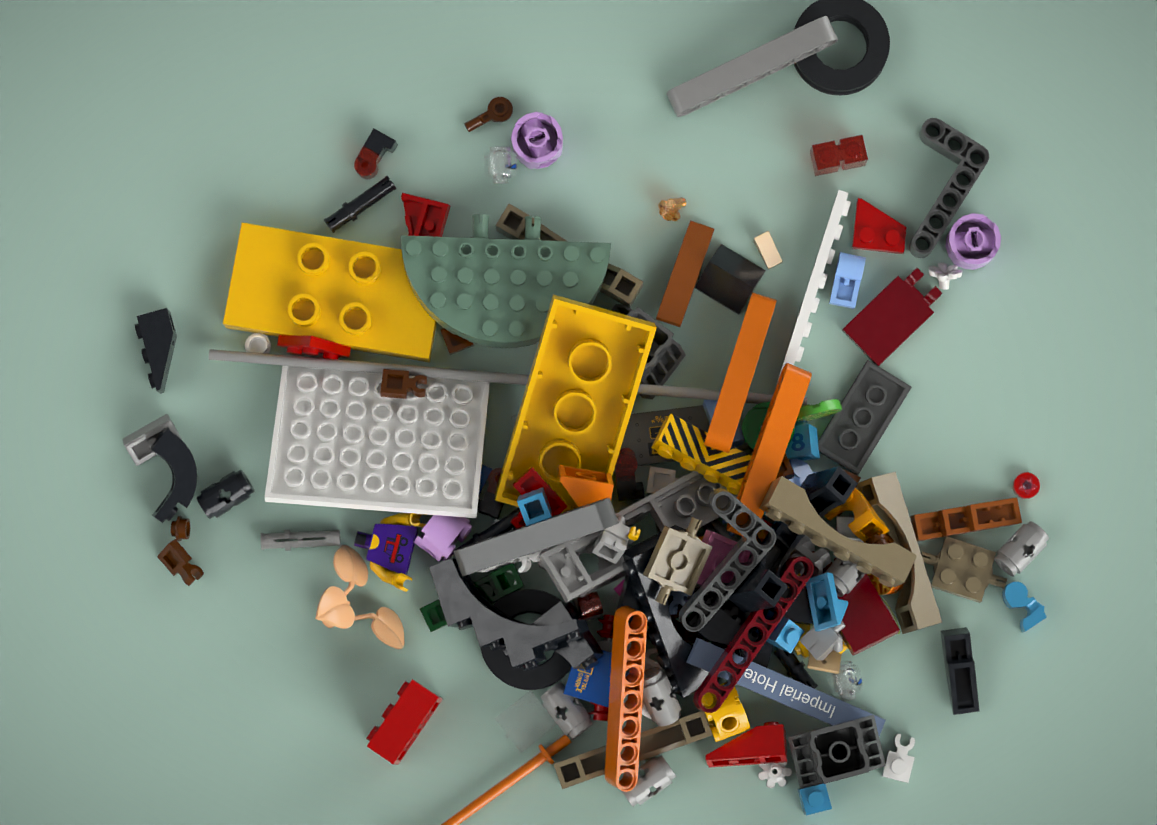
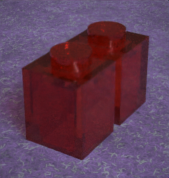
M863 135L840 139L838 145L835 144V141L815 144L810 149L815 176L838 172L840 167L839 161H843V170L865 166L868 161Z

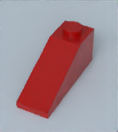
M771 721L765 722L763 726L752 728L706 754L705 758L708 767L787 762L786 731L784 725Z

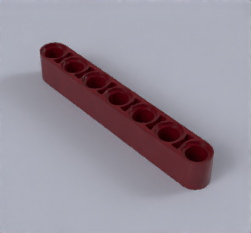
M792 557L786 562L780 580L788 585L789 594L779 599L773 608L774 615L769 620L764 617L763 610L750 613L695 692L693 702L699 710L713 713L721 707L812 576L814 566L808 558ZM798 561L804 565V572L800 576H797L794 572V565ZM756 627L759 631V637L752 642L748 638V631L750 628ZM736 649H741L744 653V658L740 663H735L732 658L733 652ZM721 671H726L729 676L728 682L724 685H720L717 681V676ZM706 693H711L713 696V703L709 707H704L702 704V697Z

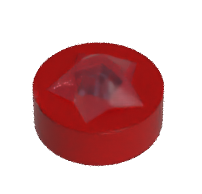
M1021 473L1013 481V491L1022 499H1030L1039 492V479L1032 473Z

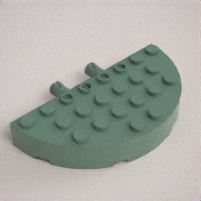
M480 214L472 215L473 237L470 238L401 235V249L406 276L414 295L425 311L450 333L467 339L469 342L495 348H519L537 344L540 341L553 294L591 305L604 282L611 250V243L543 241L540 239L542 218L539 216L534 217V227H532V216L525 217V239L488 238L489 215L482 214L481 225L479 224Z

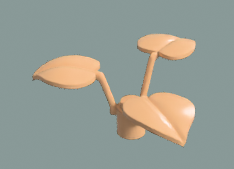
M342 544L335 552L333 564L338 576L343 581L349 582V585L345 591L336 586L327 588L320 598L315 619L322 621L328 628L336 626L341 629L351 627L356 620L373 619L371 628L376 637L390 647L402 649L405 643L404 629L400 618L393 610L381 607L377 610L376 614L354 615L350 601H347L346 596L354 588L355 584L360 587L366 585L368 569L365 561L357 551Z

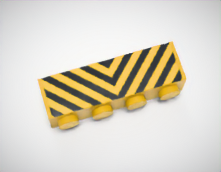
M670 414L663 421L651 448L655 449L660 456L667 459L672 458L679 462L684 469L696 471L704 475L703 477L707 481L719 483L727 487L730 493L738 495L751 455L734 446H731L729 453L704 446L707 432Z

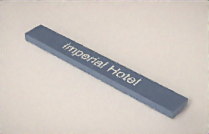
M696 638L686 663L710 672L725 649ZM733 653V661L740 663L743 657ZM751 662L737 682L739 686L829 725L873 715L754 662ZM721 671L718 674L723 679H729L726 671ZM874 715L880 736L886 720Z

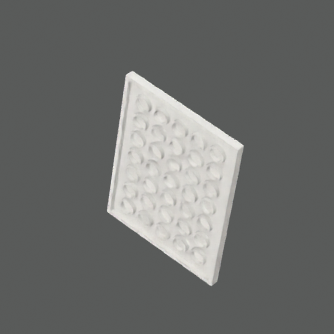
M282 366L265 502L477 518L490 382L427 377V384L417 385V388L426 389L425 397H416L408 392L407 399L381 397L382 373Z

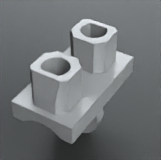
M806 535L797 544L788 560L792 557L808 558L814 566L811 577L823 574V568L831 563L830 554L824 548H820L815 553H812L815 550V546ZM800 561L794 565L796 575L799 573L802 575L804 572V565Z

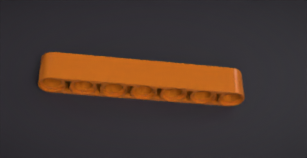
M752 292L704 446L726 453L730 452L777 302L775 299Z
M786 363L781 371L737 495V499L761 520L764 511L760 509V506L772 481L777 477L812 376L811 372ZM745 512L738 514L736 517L737 525H744L748 521V514ZM729 523L727 524V531L743 537Z
M630 606L620 607L614 615L605 759L606 781L624 792L631 791L636 786L638 780L647 617L643 612ZM633 615V620L628 625L629 618ZM631 642V647L627 651V645ZM630 668L629 674L625 677L627 669ZM628 694L627 701L623 703L625 696ZM627 720L626 726L622 729L623 723ZM625 747V751L620 755L622 748ZM624 773L622 779L619 781L620 775Z

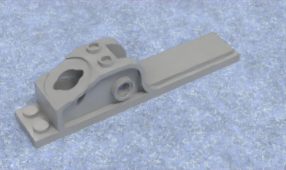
M746 443L737 447V449L752 456L753 451L748 448ZM693 471L616 513V516L625 517V525L631 527L650 513L661 532L664 526L672 527L674 525L687 530L691 517L702 521L699 527L701 529L720 518L709 506L708 498L710 493L718 488L727 490V487L719 483L709 482L703 477L704 475ZM726 495L719 496L716 499V507L724 508L728 504V497ZM601 531L559 544L539 556L566 603L578 596L582 598L627 575L622 565L624 562L623 556L614 564L597 555L599 570L590 575L581 563L579 555L581 553H592Z

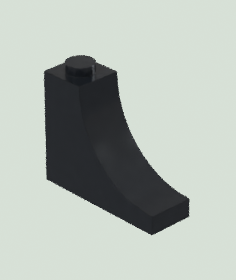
M560 601L530 625H556L573 619L582 620L572 602ZM590 631L581 633V638L578 640L557 643L558 648L553 649V651L563 656L574 669L589 670L599 663L597 659L604 655V652ZM505 646L502 648V650L504 651L505 655L508 656V652Z

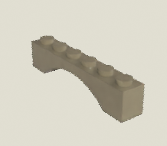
M508 204L495 225L496 231L509 239L523 240L525 239V217L530 215ZM532 217V227H534V218H533V217ZM541 224V240L567 241ZM608 264L606 276L599 291L619 303L631 307L643 287V281L619 267Z
M896 472L859 482L857 484L858 490L866 497L879 518L890 530L887 534L892 537L895 543L917 555L902 589L899 590L895 607L902 634L942 623L939 608L934 598L932 586L925 569L924 560L921 556Z
M783 476L772 481L760 506V509L765 511L766 516L770 519L784 522L789 525L788 528L792 532L804 534L811 538V542L816 546L832 550L837 558L855 563L859 571L878 577L879 582L887 587H896L903 584L917 555L895 542L867 544L841 535L818 515L810 503L805 489Z
M704 711L680 718L670 725L658 726L641 732L639 761L712 736ZM606 745L555 763L554 767L562 789L605 774ZM625 747L622 748L620 755L625 751Z

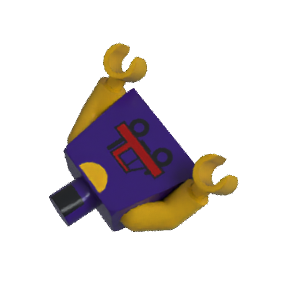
M397 513L383 518L380 524H375L372 534L357 531L354 546L368 549L366 560L370 562V569L383 582L391 584L404 592L408 591V589L403 587L404 581L407 579L413 580L407 574L415 546L414 541L419 530L418 527L424 528L426 525L420 523L419 519L422 515L427 514Z

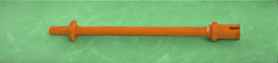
M563 735L546 749L540 744L538 746L541 751L539 754L441 825L461 824L544 762L555 763L551 757L572 743L568 736Z

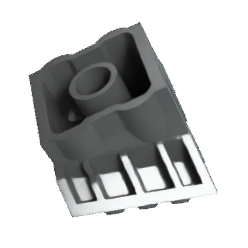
M615 304L611 311L655 323L657 328L640 384L663 386L686 356L681 345L672 339L674 333L638 307L634 311L627 305ZM640 394L642 398L653 400L655 395Z
M874 715L788 737L800 789L868 773L871 770L886 766Z

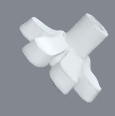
M942 262L938 263V267H929V275L938 278L939 288L943 290L949 289L950 280L961 277L963 271L958 270L957 265L947 267V264Z
M788 759L784 763L759 764V767L763 769V771L758 773L759 780L767 779L766 786L768 788H774L775 783H778L780 787H784L787 784L785 776L790 777L792 775V769L785 767L789 762ZM774 769L777 770L776 774L772 773Z

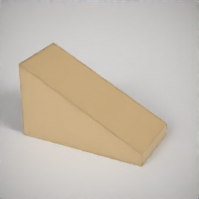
M769 231L754 238L753 242L768 269L783 262Z

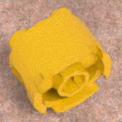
M735 687L717 711L713 713L705 712L715 742L750 729L745 710L739 700ZM706 693L702 697V704L704 707H709L713 703V696L711 693Z

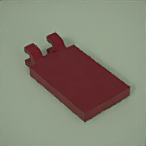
M918 268L904 281L897 276L842 329L878 367L934 314L930 306L942 295V292L936 286L925 297L914 287L924 276Z
M827 567L823 568V574L826 572ZM867 574L862 577L849 594H844L842 597L837 596L840 600L848 601V606L842 619L846 626L839 633L842 635V639L853 656L899 633L898 625Z

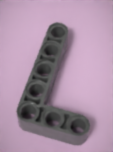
M937 118L927 119L923 123L919 137L925 145L958 164V167L909 244L911 254L917 258H925L932 252L989 160V152L984 146ZM935 127L939 135L936 137L929 136L926 133V128ZM948 141H957L960 144V150H951L948 146ZM979 154L982 158V163L974 164L970 160V155ZM956 176H966L969 180V185H960L956 180ZM943 197H952L956 205L954 207H947L943 203ZM938 218L942 223V228H932L929 224V219ZM916 240H925L929 248L923 251L919 250L916 246Z
M723 488L715 489L710 493L708 498L709 506L742 534L743 537L679 611L680 622L691 632L699 631L707 624L776 542L774 530ZM721 495H726L728 497V504L724 508H717L715 504L716 499ZM742 512L747 513V523L737 525V515ZM760 530L768 531V538L764 542L756 541V535ZM744 550H749L751 552L749 561L745 563L739 562V554ZM725 571H732L734 574L732 581L729 583L721 582V575ZM707 592H716V599L712 603H704L703 597ZM697 612L699 614L698 620L693 624L686 623L687 614Z

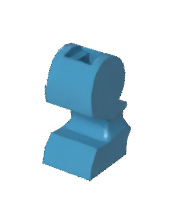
M1012 582L1003 589L1002 598L1009 609L1023 607L1027 610V616L1020 620V629L1023 633L1047 618V616L1045 615V607L1037 602L1034 597H1027L1028 590L1023 583Z

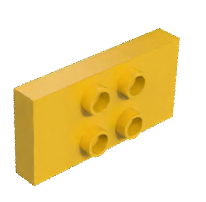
M241 223L223 325L227 329L262 333L279 337V335L314 336L351 347L352 350L430 363L437 322L425 311L412 291L404 269L402 249Z
M553 294L495 491V501L519 507L517 499L521 494L514 488L513 483L533 466L567 503L568 507L561 512L564 513L578 508V506L560 482L559 465L613 475L657 327L655 323Z

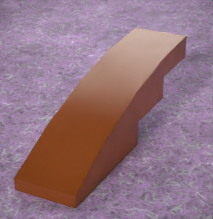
M690 220L656 320L681 327L711 242L714 228Z
M1017 497L910 516L917 541L1022 523Z

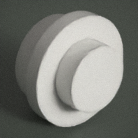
M254 333L247 338L245 350L251 353L269 354L271 342L266 335Z

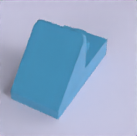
M827 572L810 578L806 583L815 631L818 632L840 625L847 609L848 601L838 599L833 573Z

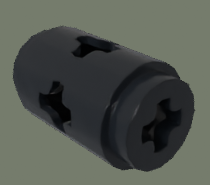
M239 470L238 472H231L220 479L219 482L201 491V495L196 498L204 513L211 519L213 517H220L231 510L233 506H237L251 497L250 494L255 492L245 473ZM221 489H224L225 492L231 491L229 500L226 497L220 498Z

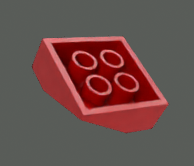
M413 679L410 683L407 681L403 683L397 692L400 698L396 704L392 705L390 703L381 716L385 720L381 726H374L366 738L370 741L367 747L393 765H398L443 700L440 696Z

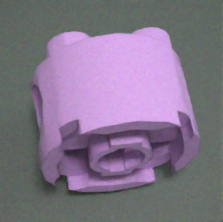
M533 112L524 115L516 122L511 141L514 155L517 156L520 163L529 169H541L549 167L557 161L562 154L563 135L560 125L553 117L540 112Z
M972 213L962 216L953 224L946 237L945 247L954 265L963 269L975 270L984 267L995 257L1000 248L1001 235L998 226L988 219L987 216Z
M433 515L421 530L423 532L421 537L417 536L414 543L438 562L441 560L445 561L454 554L455 543L457 541L462 543L471 532L473 526L470 525L471 521L466 517Z

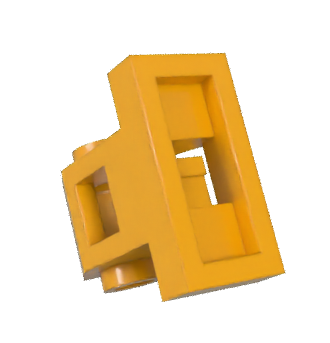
M856 488L844 504L837 506L824 515L830 521L844 511H853L854 521L848 524V527L864 543L876 533L881 535L890 531L866 497Z

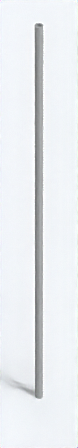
M209 350V360L382 374L383 369L409 371L410 376L424 375L432 378L527 385L529 375ZM640 384L637 394L718 401L721 390ZM748 393L745 403L759 404L771 402L773 395ZM804 397L802 406L807 405V397Z

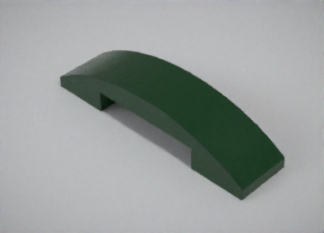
M510 563L474 582L481 594L491 604L525 586L514 563ZM439 599L420 608L430 632L447 625Z

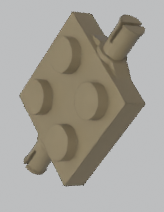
M691 517L686 531H677L664 526L643 574L661 585L655 601L666 605L671 590L692 595L713 547L702 542L696 536L702 522L701 520Z
M946 536L941 551L937 556L921 552L924 563L933 565L932 588L978 603L982 602L985 589L989 584L1001 587L1002 589L1005 588L1007 578L992 574V565L996 555L994 551Z

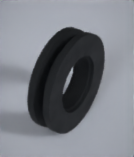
M817 0L801 14L794 30L824 16L828 17L830 23L845 21L856 26L862 32L866 42V53L857 65L845 70L833 69L825 65L817 57L816 53L794 63V66L801 78L820 92L839 96L857 93L871 85L885 66L890 50V36L887 25L880 13L864 0Z
M525 589L507 594L493 606L514 619L516 616L525 613L543 615L561 600L545 591ZM480 647L483 659L490 671L502 682L518 689L537 690L549 687L561 680L572 667L563 656L554 651L551 658L537 668L523 671V668H512L509 656L505 655L502 648L491 651L490 648Z

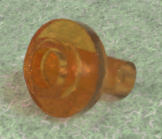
M680 197L671 198L667 201L661 200L658 204L660 215L667 221H678L681 217L678 211L686 206V199Z

